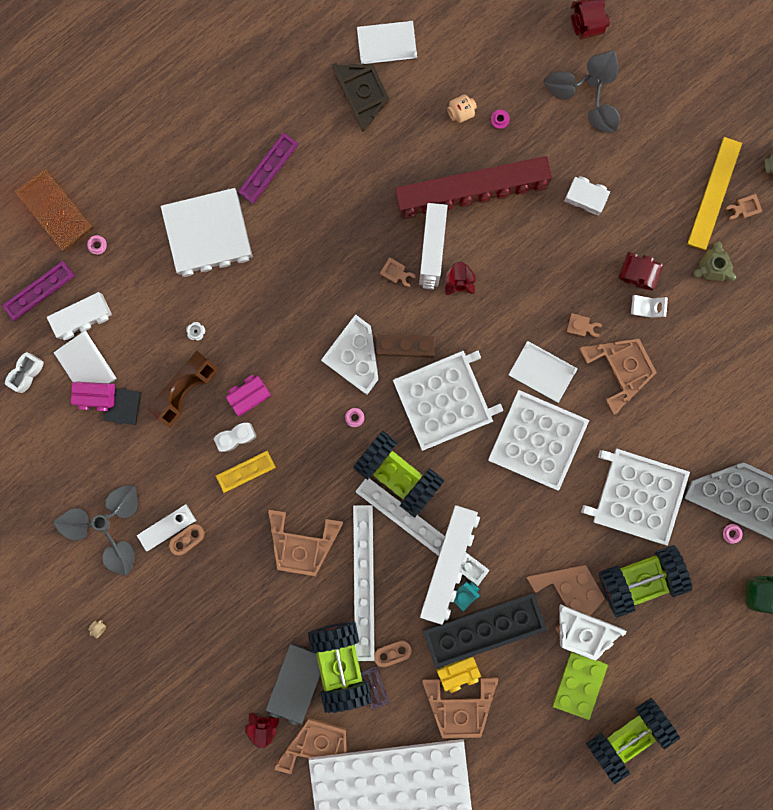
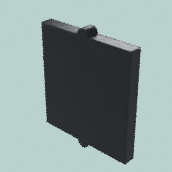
M115 388L114 407H110L108 411H105L104 421L118 422L119 425L122 423L136 425L141 392L127 390V388Z

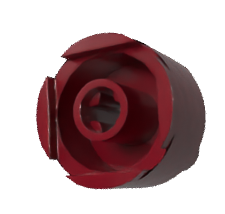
M577 0L572 2L571 9H574V14L571 15V22L575 34L580 35V40L602 35L605 33L606 27L610 26V19L604 10V0Z
M628 252L618 279L627 284L632 283L636 285L635 287L653 291L658 283L663 264L654 262V258L643 255V258H639L637 254Z

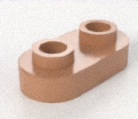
M198 524L188 526L170 541V551L178 556L187 553L204 539L205 531L203 527ZM194 530L198 531V537L192 536ZM178 542L183 543L182 549L177 548Z
M400 640L380 647L375 651L374 661L380 667H387L404 661L411 655V646L408 642ZM404 647L406 650L404 653H399L398 648ZM382 653L387 654V659L382 660L380 655Z

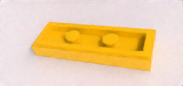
M265 451L216 475V478L225 493L276 467L269 452Z

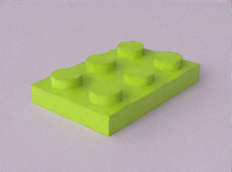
M570 651L552 707L590 720L608 664Z

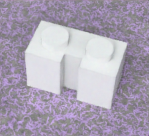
M579 176V178L575 177L564 202L576 207L579 206L599 216L610 191L601 184H591L587 178Z

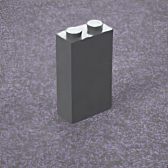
M290 643L266 708L270 716L275 718L282 716L287 718V722L294 725L303 723L320 677L315 652L312 653L311 649L296 643Z

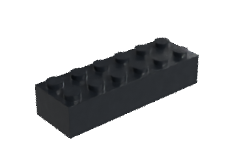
M533 592L444 621L443 625L435 624L423 629L435 668L547 631Z

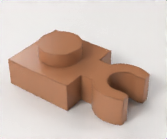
M756 194L737 200L738 206L729 205L725 208L726 211H734V215L730 216L729 220L736 219L739 214H741L742 219L762 212Z
M390 257L380 272L381 276L397 284L398 280H401L402 284L407 288H410L411 285L406 282V278H416L413 273L404 272L406 266Z
M571 313L566 333L585 337L586 332H588L590 336L597 338L600 334L594 333L593 328H601L602 324L597 322L589 324L590 318Z

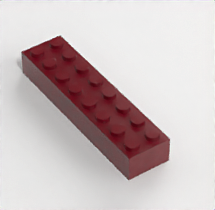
M543 156L396 187L395 196L400 217L409 219L415 217V214L418 213L426 215L427 203L447 205V210H451L456 205L466 207L472 205L471 202L479 201V203H485L494 197L504 199L509 197L508 194L516 193V195H523L527 193V190L542 191L549 185L552 175L548 157Z

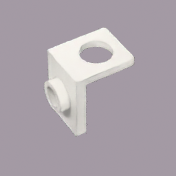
M633 295L631 314L649 318L666 317L668 298H648ZM661 302L662 310L658 313L657 305Z

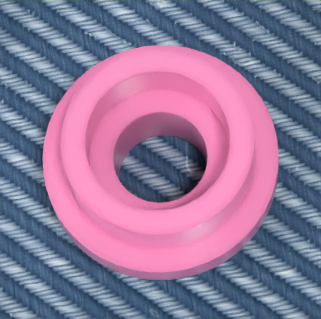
M95 235L88 240L87 246L91 253L99 255L106 250L107 242L103 237ZM100 242L101 246L96 249L94 247L95 243Z
M352 408L347 411L345 420L349 426L358 427L364 422V414L360 409ZM353 414L359 416L357 421H352L351 416Z
M729 524L723 530V538L728 543H737L742 538V530L738 525ZM731 530L735 532L734 537L729 536Z

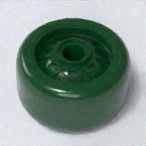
M754 576L747 579L745 584V605L748 609L773 614V576Z

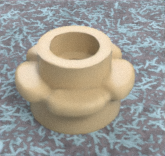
M102 620L94 621L88 629L90 636L98 638L104 632L106 625L102 623Z

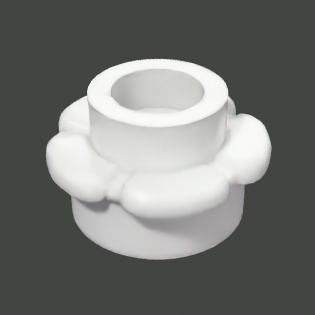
M193 322L191 325H188L186 329L188 338L197 341L201 340L203 334H205L204 326H201L199 322Z

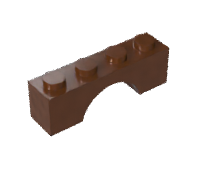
M196 351L147 410L170 428L182 414L181 404L188 391L198 384H207L219 369L201 353Z

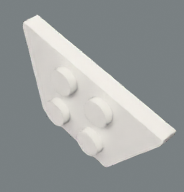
M560 604L559 606L560 646L582 656L597 660L605 650L614 645L613 641L620 635L624 636L627 632L620 627Z

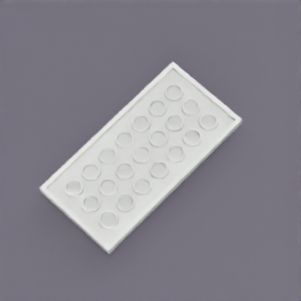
M464 739L309 757L315 810H472Z

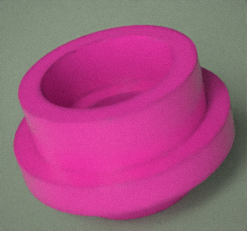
M496 110L491 115V124L495 128L503 129L509 124L510 117L506 111ZM502 116L504 120L499 122L497 117Z

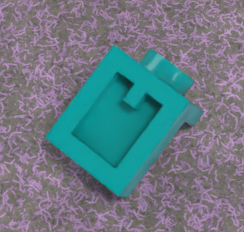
M465 581L456 590L454 603L464 611L480 596L477 593L480 589L472 581L469 584Z

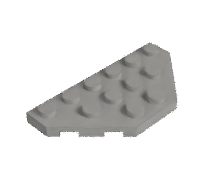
M742 462L690 482L684 499L773 540L772 475Z

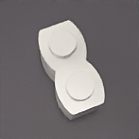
M24 353L18 359L16 368L6 377L5 385L16 392L24 393L31 386L33 377L41 371L44 362L31 353Z
M241 423L235 426L232 431H223L214 437V441L219 451L227 452L235 449L239 444L253 441L256 438V433L252 424Z

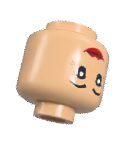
M464 94L451 100L447 111L452 121L461 123L474 117V109L477 106L473 98H469Z

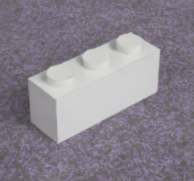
M98 292L47 316V319L56 338L68 340L74 336L73 333L87 331L91 328L92 324L96 322L101 324L107 321L112 313L103 294Z

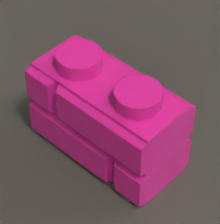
M251 375L244 380V385L239 388L235 386L228 391L229 395L226 398L239 417L272 396L259 376L254 377Z
M81 381L72 383L71 404L78 405L77 409L88 410L89 406L96 407L97 411H108V408L114 407L115 384Z

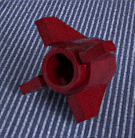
M455 262L450 266L446 275V295H450L455 291L475 293L473 283L476 282V275L464 262Z
M249 713L250 724L245 725V733L252 744L258 748H265L271 744L276 734L279 718L272 716L269 718L258 717L254 713Z

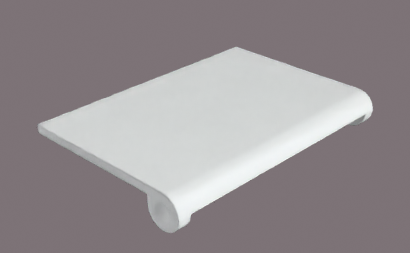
M413 21L357 27L361 64L417 58Z
M86 331L54 352L72 382L111 383L117 379Z
M527 341L509 376L559 403L577 368Z

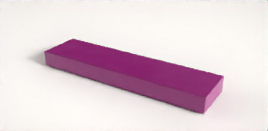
M283 132L239 189L238 194L254 204L299 144Z
M61 261L4 303L2 307L12 321H16L73 279L75 275L67 264Z

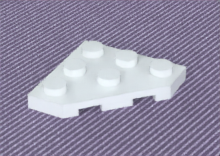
M355 315L321 361L366 395L377 383L378 372L371 326Z

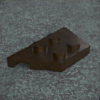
M338 63L332 64L334 73L363 132L387 104L389 97L373 64L360 66L357 64L338 65Z

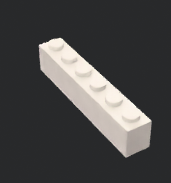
M454 506L420 618L443 625L444 620L448 621L451 611L448 609L450 602H454L457 591H454L455 583L459 584L462 577V572L459 571L461 564L465 565L468 554L465 552L467 546L471 547L474 535H471L473 527L477 528L480 519L477 516L478 512L461 506Z

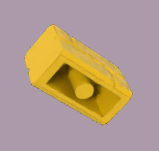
M473 656L436 668L445 692L448 690L450 693L461 689L460 685L465 683L468 685L475 684L479 681L478 678L481 677Z

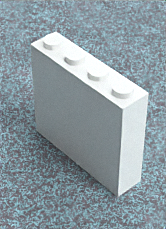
M235 188L161 206L176 272L182 275V277L191 276L194 274V271L201 270V272L211 271L212 267L215 266L220 268L228 267L231 265V262L235 261L244 263L253 257L238 193Z
M427 203L419 285H423L424 289L438 287L440 280L447 205Z

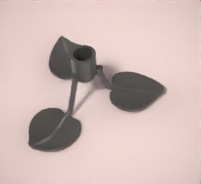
M614 50L592 56L587 62L589 74L585 75L577 83H574V75L565 71L552 73L545 78L544 84L559 99L573 97L576 92L575 87H578L584 81H587L592 87H597L596 109L589 111V122L594 128L602 132L611 133L618 130L620 122L618 111L610 105L599 107L601 82L611 83L618 75V60Z
M134 485L123 486L111 492L106 499L105 505L108 510L113 512L105 516L96 515L90 524H88V514L79 508L70 509L53 521L55 527L63 536L74 541L84 539L88 533L87 528L93 527L98 532H103L113 546L106 548L104 551L103 563L110 571L124 576L133 567L135 553L132 546L126 541H121L116 545L107 532L110 527L108 519L115 514L125 519L136 513L138 497Z

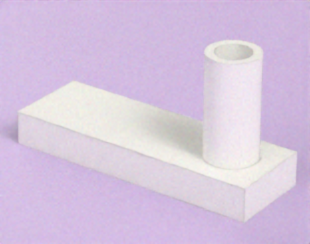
M187 504L138 534L137 537L145 550L149 551L197 520Z

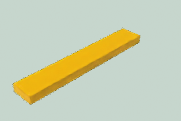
M726 137L723 138L687 245L703 251L707 249L742 146L741 142Z

